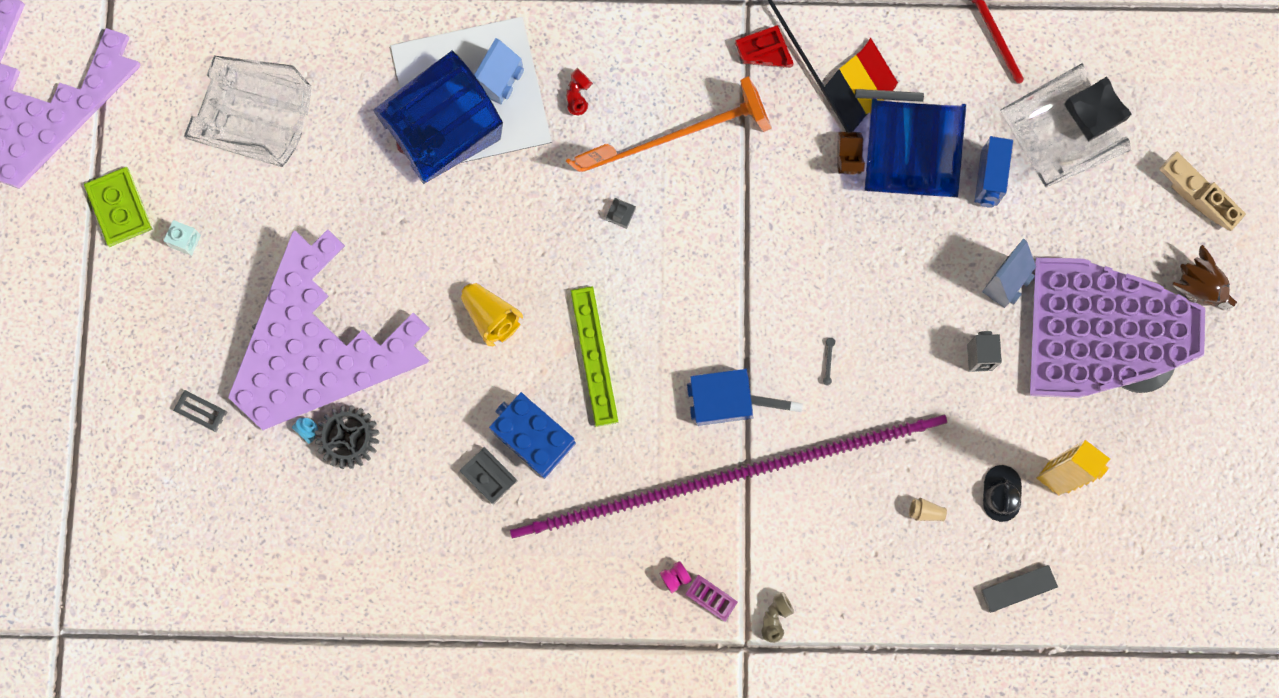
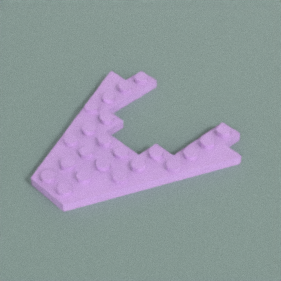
M0 0V183L20 189L140 68L141 64L138 61L122 56L129 41L128 35L106 28L81 89L59 82L51 103L15 92L13 88L20 71L1 64V61L25 4L20 0Z

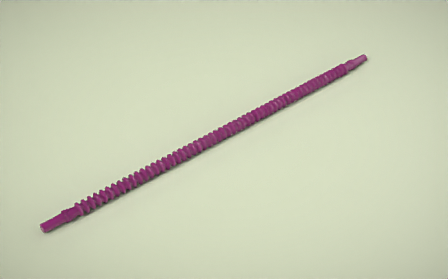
M944 414L925 420L919 419L910 424L905 422L904 426L902 424H899L898 427L892 425V429L886 427L884 431L879 429L877 433L875 431H872V434L866 432L865 436L859 434L858 438L853 436L851 440L847 437L846 441L840 439L839 443L833 441L832 445L826 443L824 447L820 444L819 448L813 446L812 450L807 448L805 452L800 450L798 454L794 451L793 455L787 453L786 457L780 455L779 459L773 457V460L767 459V462L760 460L759 464L754 462L752 466L747 464L745 468L741 465L740 469L734 467L733 471L727 469L726 473L720 471L719 475L716 473L713 474L714 476L707 474V478L701 476L699 480L694 478L692 482L690 480H687V483L681 481L680 485L674 483L673 487L667 485L666 489L660 487V490L654 488L653 492L647 490L646 494L641 492L639 496L634 494V497L631 498L628 495L627 499L621 497L620 501L614 499L613 503L607 501L605 505L603 503H600V506L594 504L593 508L587 506L586 510L580 508L579 512L574 510L570 514L568 511L567 515L561 513L559 517L554 515L552 519L547 517V520L533 521V524L510 529V534L513 539L532 533L538 534L547 529L552 531L554 527L556 529H559V526L565 528L566 524L572 526L573 522L579 524L580 520L586 522L588 518L592 521L593 517L599 519L600 515L606 517L607 513L613 515L614 511L619 513V510H623L625 512L626 508L632 510L633 506L639 508L641 504L646 506L648 502L652 505L653 501L659 503L660 499L666 501L667 497L673 499L674 495L680 497V494L686 496L687 492L693 494L694 490L699 492L701 488L703 490H706V487L712 489L713 485L719 487L720 483L726 485L727 481L733 483L735 479L739 482V478L746 480L747 476L752 478L754 474L759 476L761 472L765 475L766 471L772 473L773 469L779 471L780 467L786 469V466L792 467L793 464L799 466L800 462L805 464L807 460L812 462V459L819 460V457L825 459L826 455L832 457L833 453L839 455L840 451L842 453H845V450L851 452L852 448L858 450L859 446L865 448V445L872 446V443L878 445L879 441L885 443L886 439L891 441L893 437L897 440L898 436L904 438L905 434L911 436L913 432H924L928 428L947 424V417Z

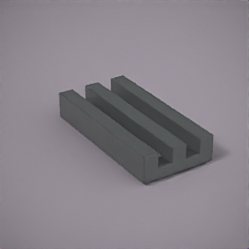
M184 390L173 410L214 432H217L219 424L222 423L224 415L226 416L227 414L226 410L187 390ZM189 397L219 412L216 417L185 400ZM182 405L208 417L214 423L211 425L182 410Z

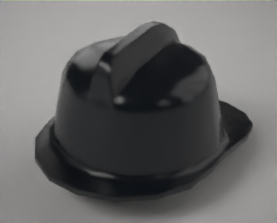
M997 465L991 468L985 475L983 507L986 514L995 521L1006 522L1013 519L1019 513L1021 506V478L1012 467Z

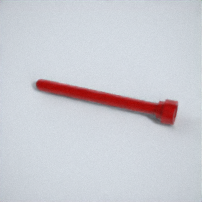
M969 0L976 4L1014 81L1017 84L1022 83L1024 78L985 1Z

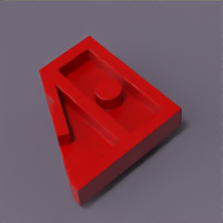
M778 25L735 40L736 47L744 64L791 68L794 65Z

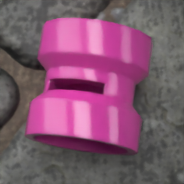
M681 561L675 563L670 570L665 569L659 573L671 594L677 591L680 585H687L692 581Z

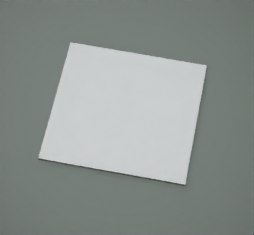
M523 16L391 45L409 133L415 135L418 139H422L421 132L427 125L436 128L445 138V141L439 148L433 147L428 151L424 150V153L414 154L418 173L552 143ZM495 38L502 41L522 59L524 68L521 78L515 80L512 85L513 91L510 97L504 99L502 104L477 93L473 78Z

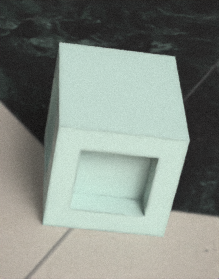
M173 220L164 238V242L170 248L192 256L201 235L195 228Z

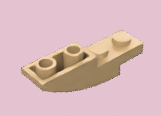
M1178 151L1174 152L1159 168L1173 183L1171 187L1181 197L1223 228L1232 231L1246 215L1215 182L1209 183Z

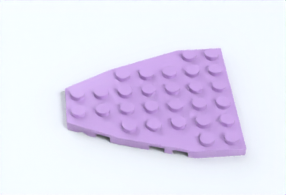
M1036 258L1030 396L1081 398L1154 378L1204 356L1205 307L1192 303L1179 294L1176 295L1155 282L1128 273L1123 274L1112 270L1113 268L1091 263V261L1086 259Z

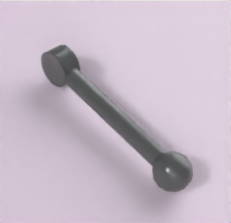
M834 338L826 340L828 352L826 375L823 378L825 385L832 383L830 372L832 348L836 343Z

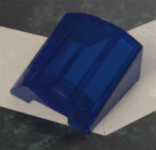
M453 50L373 109V112L384 128L390 131L410 160L412 169L423 184L501 139L503 121L475 75Z
M872 98L870 102L864 191L958 198L966 104H920L882 101Z

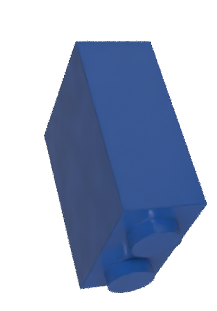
M990 136L982 148L975 203H980L983 207L992 208L997 206L1007 193L1013 147L1012 139Z
M747 369L690 376L691 383H687L688 396L693 397L694 406H690L691 420H696L698 426L754 419Z

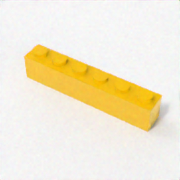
M1084 440L1050 459L1036 479L1058 496L1064 493L1069 494L1072 490L1075 491L1084 484L1093 483L1097 478L1100 480L1109 469L1106 464L1110 458L1087 440Z

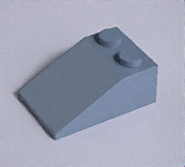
M1022 239L982 291L1004 308L1009 303L1014 305L1021 296L1019 290L1022 285L1027 287L1035 277L1032 272L1036 265L1028 242L1025 239Z

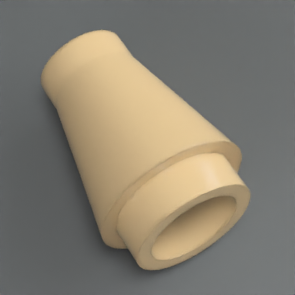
M923 498L913 499L909 509V516L914 518L915 521L944 522L947 515L945 507L936 505Z

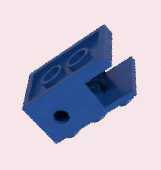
M522 392L519 393L510 405L504 401L496 409L495 412L499 417L489 427L498 439L544 479L576 445L574 437Z

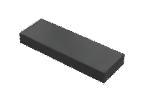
M1046 565L985 588L981 592L989 612L992 613L1058 588L1050 566Z

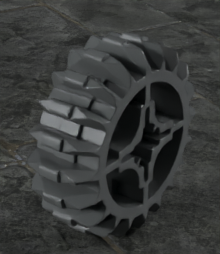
M344 405L340 407V413L333 408L331 412L334 416L330 417L325 414L324 418L327 422H318V425L323 430H316L315 434L322 438L315 440V444L323 446L317 451L320 454L325 453L323 460L329 461L331 459L330 465L333 467L339 462V468L344 469L348 462L349 468L354 469L355 461L359 466H363L361 458L364 457L370 461L371 457L367 453L369 451L376 453L377 451L372 447V444H379L380 441L373 438V436L379 435L380 432L377 429L371 430L377 423L376 421H370L372 416L369 413L363 416L364 410L362 408H359L356 413L353 405L349 407L348 412ZM354 419L363 425L348 428L343 420ZM336 425L338 433L329 442L331 430ZM344 430L351 435L349 437L351 445L343 440L345 439ZM363 433H366L365 442L358 450L357 440L363 436ZM345 446L352 455H338L332 449Z

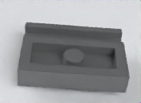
M485 447L459 470L492 505L518 482Z

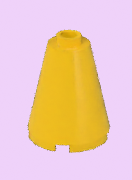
M478 283L467 284L462 289L461 300L483 341L488 346H496L494 342L498 340L503 343L519 328L520 323L518 320L519 318L523 319V315L517 308Z

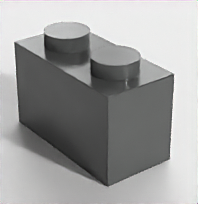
M981 331L967 344L969 372L993 371L1002 363L1000 334L993 335L992 331Z

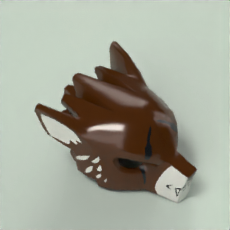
M1201 245L1199 248L1200 258L1196 257L1194 259L1196 265L1190 263L1181 264L1180 268L1183 274L1180 282L1182 284L1173 282L1172 285L1176 290L1182 292L1186 299L1201 306L1214 305L1227 311L1237 304V301L1229 295V280L1216 265L1209 251L1204 245Z

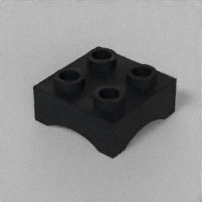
M1107 76L1087 89L1072 95L1064 103L1088 142L1125 122L1132 115L1130 110L1116 95Z

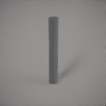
M855 89V98L923 102L924 93Z

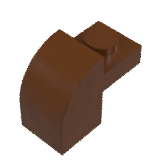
M838 132V174L855 175L864 172L865 162L862 157L864 138L861 132Z

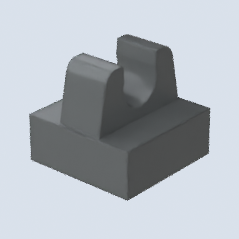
M614 198L606 216V221L627 229L636 206Z

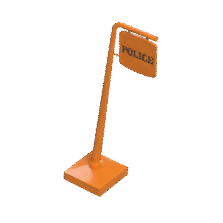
M748 76L740 80L744 102L740 104V107L617 154L613 146L604 144L575 156L574 161L566 159V162L579 172L588 171L742 115H751L763 132L772 129L757 88Z

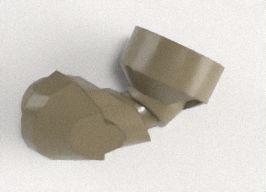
M784 592L774 596L773 603L768 607L769 611H765V616L763 617L761 632L763 638L768 642H778L784 636V629L778 616L786 618L794 614V609Z

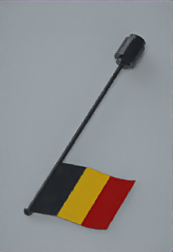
M767 0L846 132H853L866 115L884 101L881 99L855 98V89L893 91L898 84L875 43L870 37L863 49L839 68L824 87L773 0Z

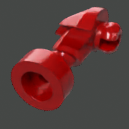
M578 67L571 73V81L568 85L570 88L566 89L567 108L571 114L576 116L584 114L588 109V102H586L579 91L588 90L593 85L591 80Z

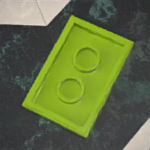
M127 166L84 184L103 236L109 247L153 230Z

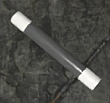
M751 395L752 405L802 412L803 403Z

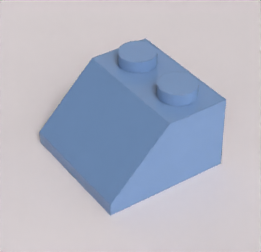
M495 38L473 78L477 93L502 104L504 99L510 97L513 91L512 85L515 80L521 78L524 68L522 59L497 38Z

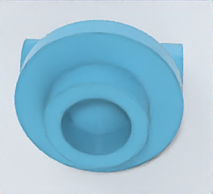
M303 417L296 421L292 429L310 444L315 439V431L318 430V426L312 419Z

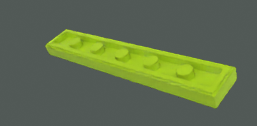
M591 286L570 290L595 427L619 423L594 288Z

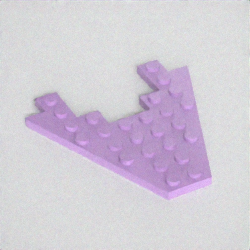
M329 229L312 246L296 230L292 233L228 398L262 430L410 371L430 361L414 346L430 329L414 312L381 345L364 329L346 345L313 314L329 295L312 279L345 247Z

